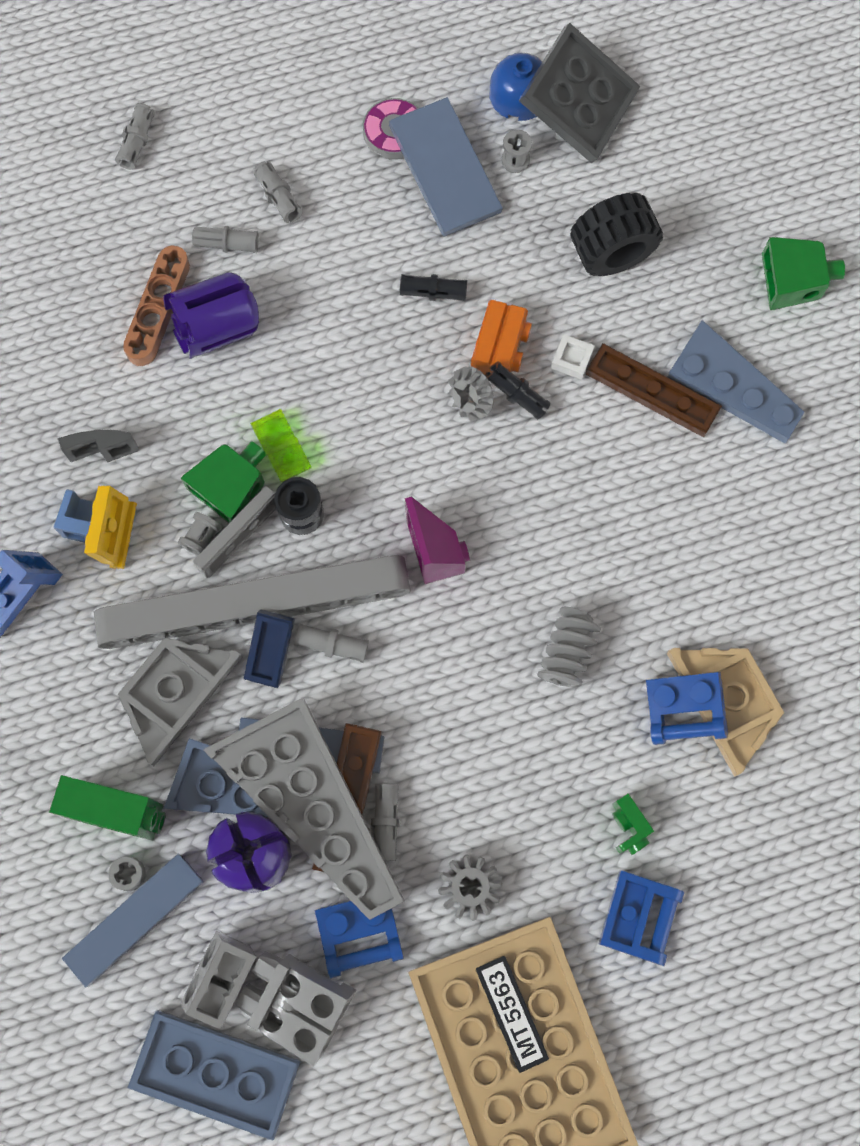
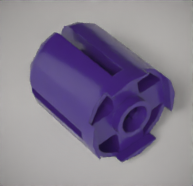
M226 272L163 295L165 310L172 309L173 314H171L175 327L173 333L183 353H189V359L250 337L257 331L259 311L256 299L250 291L247 282L236 273Z
M251 812L237 813V823L225 818L217 824L209 836L206 849L207 861L218 865V867L211 870L215 878L228 888L250 893L268 891L280 883L288 870L290 858L292 857L290 842L285 833L261 814ZM252 845V847L256 848L251 857L252 861L245 860L244 853L247 852L245 850Z

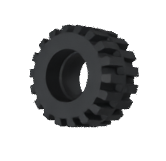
M624 193L605 199L588 209L572 226L570 237L586 272L592 276H607L623 272L645 260L660 245L659 243L663 240V232L646 196L640 193Z

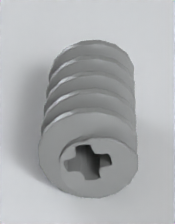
M564 606L559 611L562 617L557 618L555 622L558 630L553 631L550 636L554 644H549L546 648V653L550 657L543 658L541 666L545 670L539 671L537 676L547 682L570 687L571 685H582L583 681L574 674L575 672L587 671V667L580 663L579 660L580 658H591L592 654L584 649V645H596L597 641L588 634L589 632H600L601 627L593 622V618L588 613L573 607Z

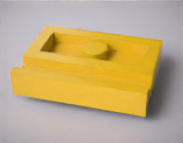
M98 486L96 497L92 504V517L89 531L85 538L84 553L103 564H109V567L112 569H124L137 503L128 501L129 498L111 486Z

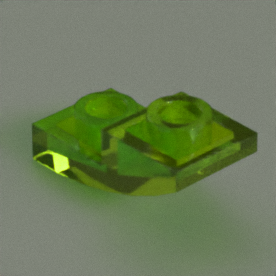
M281 409L250 423L281 483L312 468Z

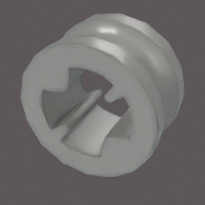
M125 856L118 858L112 863L108 874L112 886L116 889L133 891L144 882L146 871L141 861ZM129 863L128 867H135L136 873L131 876L132 882L126 885L127 881H120L118 875L124 872L123 865Z

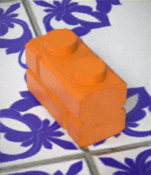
M496 300L489 301L471 359V367L480 370L486 375L487 372H493L489 368L499 361L511 373L512 371L519 372L523 352H519L518 349L521 341L527 343L532 323L527 322L528 310L526 308L515 305L509 306L507 303Z

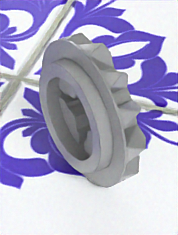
M470 366L454 371V376L448 380L452 389L447 393L454 399L452 407H458L460 417H468L470 421L483 419L488 416L493 408L494 395L491 384L480 370Z

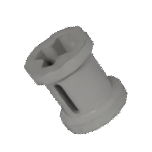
M512 130L503 139L502 165L511 173H520L522 170H526L530 164L529 152L532 148V139L527 132ZM518 139L521 140L520 146H517ZM513 157L516 158L515 164H513Z
M195 512L193 516L195 521L186 536L180 537L178 544L198 556L209 545L215 533H220L223 527L212 518L200 512Z

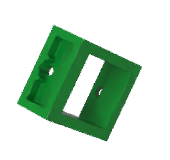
M64 775L60 776L49 813L151 841H153L155 833L160 834L166 818V813L162 812L164 805L149 797Z

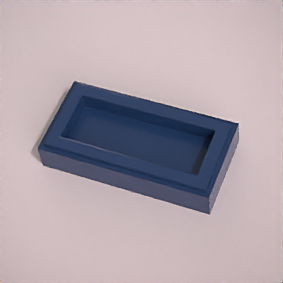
M262 609L257 612L244 680L278 689L282 681L295 618Z

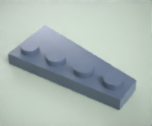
M703 320L667 376L675 382L721 405L722 409L785 444L804 414V411Z
M189 738L163 809L234 815L241 812H251L268 817L255 804L254 800L226 774V771L203 750L211 745Z

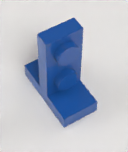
M1 550L0 567L3 569L0 573V638L40 585H55L63 575L39 552Z

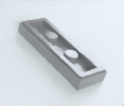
M265 486L193 560L197 569L206 578H210L276 509L275 493L269 487Z

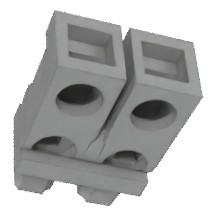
M264 952L260 955L252 970L254 975L268 982L264 992L248 983L240 993L235 1005L251 1017L247 1024L256 1031L259 1029L264 1035L314 1067L329 1045L356 989L345 983L339 985L319 974L309 965L299 962V959L291 954L281 959L276 955Z

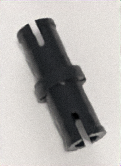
M401 274L400 296L427 297L429 301H436V298L465 302L468 280L438 278L436 274H431V277Z
M499 361L489 368L493 372H487L486 378L507 395L506 399L508 401L518 403L537 420L545 415L546 412L542 408L544 407L548 410L550 402L530 388L529 382L526 379H519L502 366Z

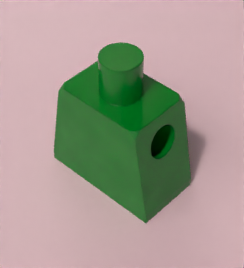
M769 237L762 252L770 310L819 300L828 289L830 280H842L845 276L844 260H826L825 247L820 241Z
M253 441L240 454L228 445L223 444L185 473L181 480L190 493L227 523H230L263 488L265 481L262 473L256 466L263 460L266 453Z

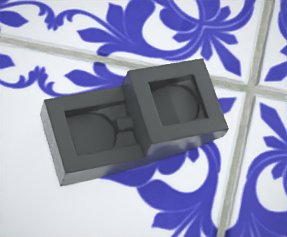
M119 430L84 431L58 438L61 450L70 462L100 452L108 463L140 451L131 433Z

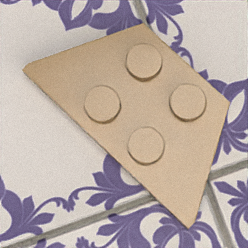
M673 648L669 650L667 655L679 676L721 672L728 738L715 739L714 736L712 737L734 777L741 774L754 753L767 738L768 733L784 714L749 649L731 648L729 650H718L717 648H702L701 650H680V648ZM712 710L698 711L704 722L712 721Z

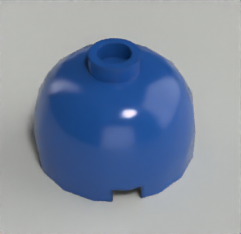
M514 53L508 55L496 65L490 78L489 99L493 108L501 116L508 118V115L519 117L518 121H527L537 117L519 101L543 62L537 56L529 53Z

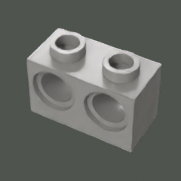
M218 931L215 932L181 1001L186 1015L222 1029L255 961L256 955L250 945Z

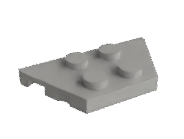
M164 638L121 689L118 696L124 710L128 713L130 724L135 735L138 736L148 763L153 766L157 764L243 658L239 652L214 649L207 645L196 643L187 644L180 640Z

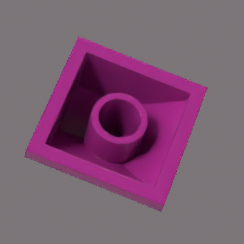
M412 496L405 498L406 522L424 584L465 574V562L470 561L465 541L459 542L454 529Z

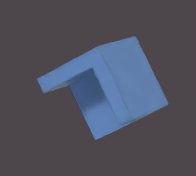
M67 489L54 524V529L63 538L85 543L92 517L93 502L80 499L75 491Z

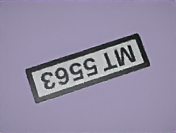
M502 956L477 967L476 972L518 1072H524L549 1060L506 957Z

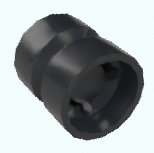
M292 477L283 481L274 495L275 507L283 526L290 533L297 535H307L316 531L324 518V508L316 485L303 477Z

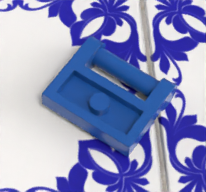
M721 672L646 680L651 720L650 732L653 745L666 744V740L714 736L715 739L728 738ZM712 710V721L665 726L664 715Z
M622 870L619 871L599 945L660 966H665L667 955L664 954L677 904L682 903L685 892ZM657 895L662 897L663 901L650 948L640 946L653 897Z
M352 901L315 910L330 979L341 976L342 971L391 958L393 962L404 959L392 908L370 920ZM386 932L387 944L341 956L337 955L335 945Z

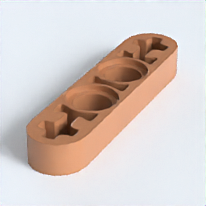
M167 246L160 251L124 340V352L129 361L136 366L148 365L155 359L171 319V314H173L172 309L165 310L163 298L154 295L155 289L160 285L170 286L172 288L171 292L182 289L188 275L190 263L186 252L179 246ZM175 258H178L180 264L174 263L171 269V274L173 276L172 278L171 276H169L170 267L168 265V262H173ZM151 313L160 315V321L155 326L149 327L143 324V319L146 315ZM142 333L146 335L144 338V345L147 350H140L139 354H136L133 348H140V346L142 345Z

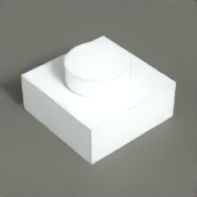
M563 334L553 358L551 369L582 380L595 345Z

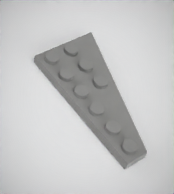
M304 698L203 749L254 800L255 804L309 856V859L329 876L369 920L405 901Z

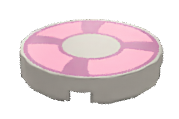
M389 98L374 104L367 111L363 120V136L368 148L389 160L403 159L404 156L389 127V120L419 108L412 102L401 98Z

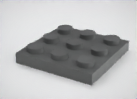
M569 23L562 29L519 101L592 163L599 158L639 90L640 85Z

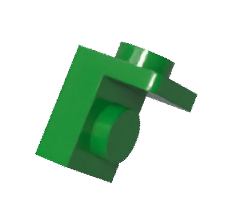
M627 793L612 804L616 810L612 813V816L624 832L630 830L633 836L615 848L619 854L628 849L630 854L633 855L650 843L646 837L653 833L654 830L629 793Z

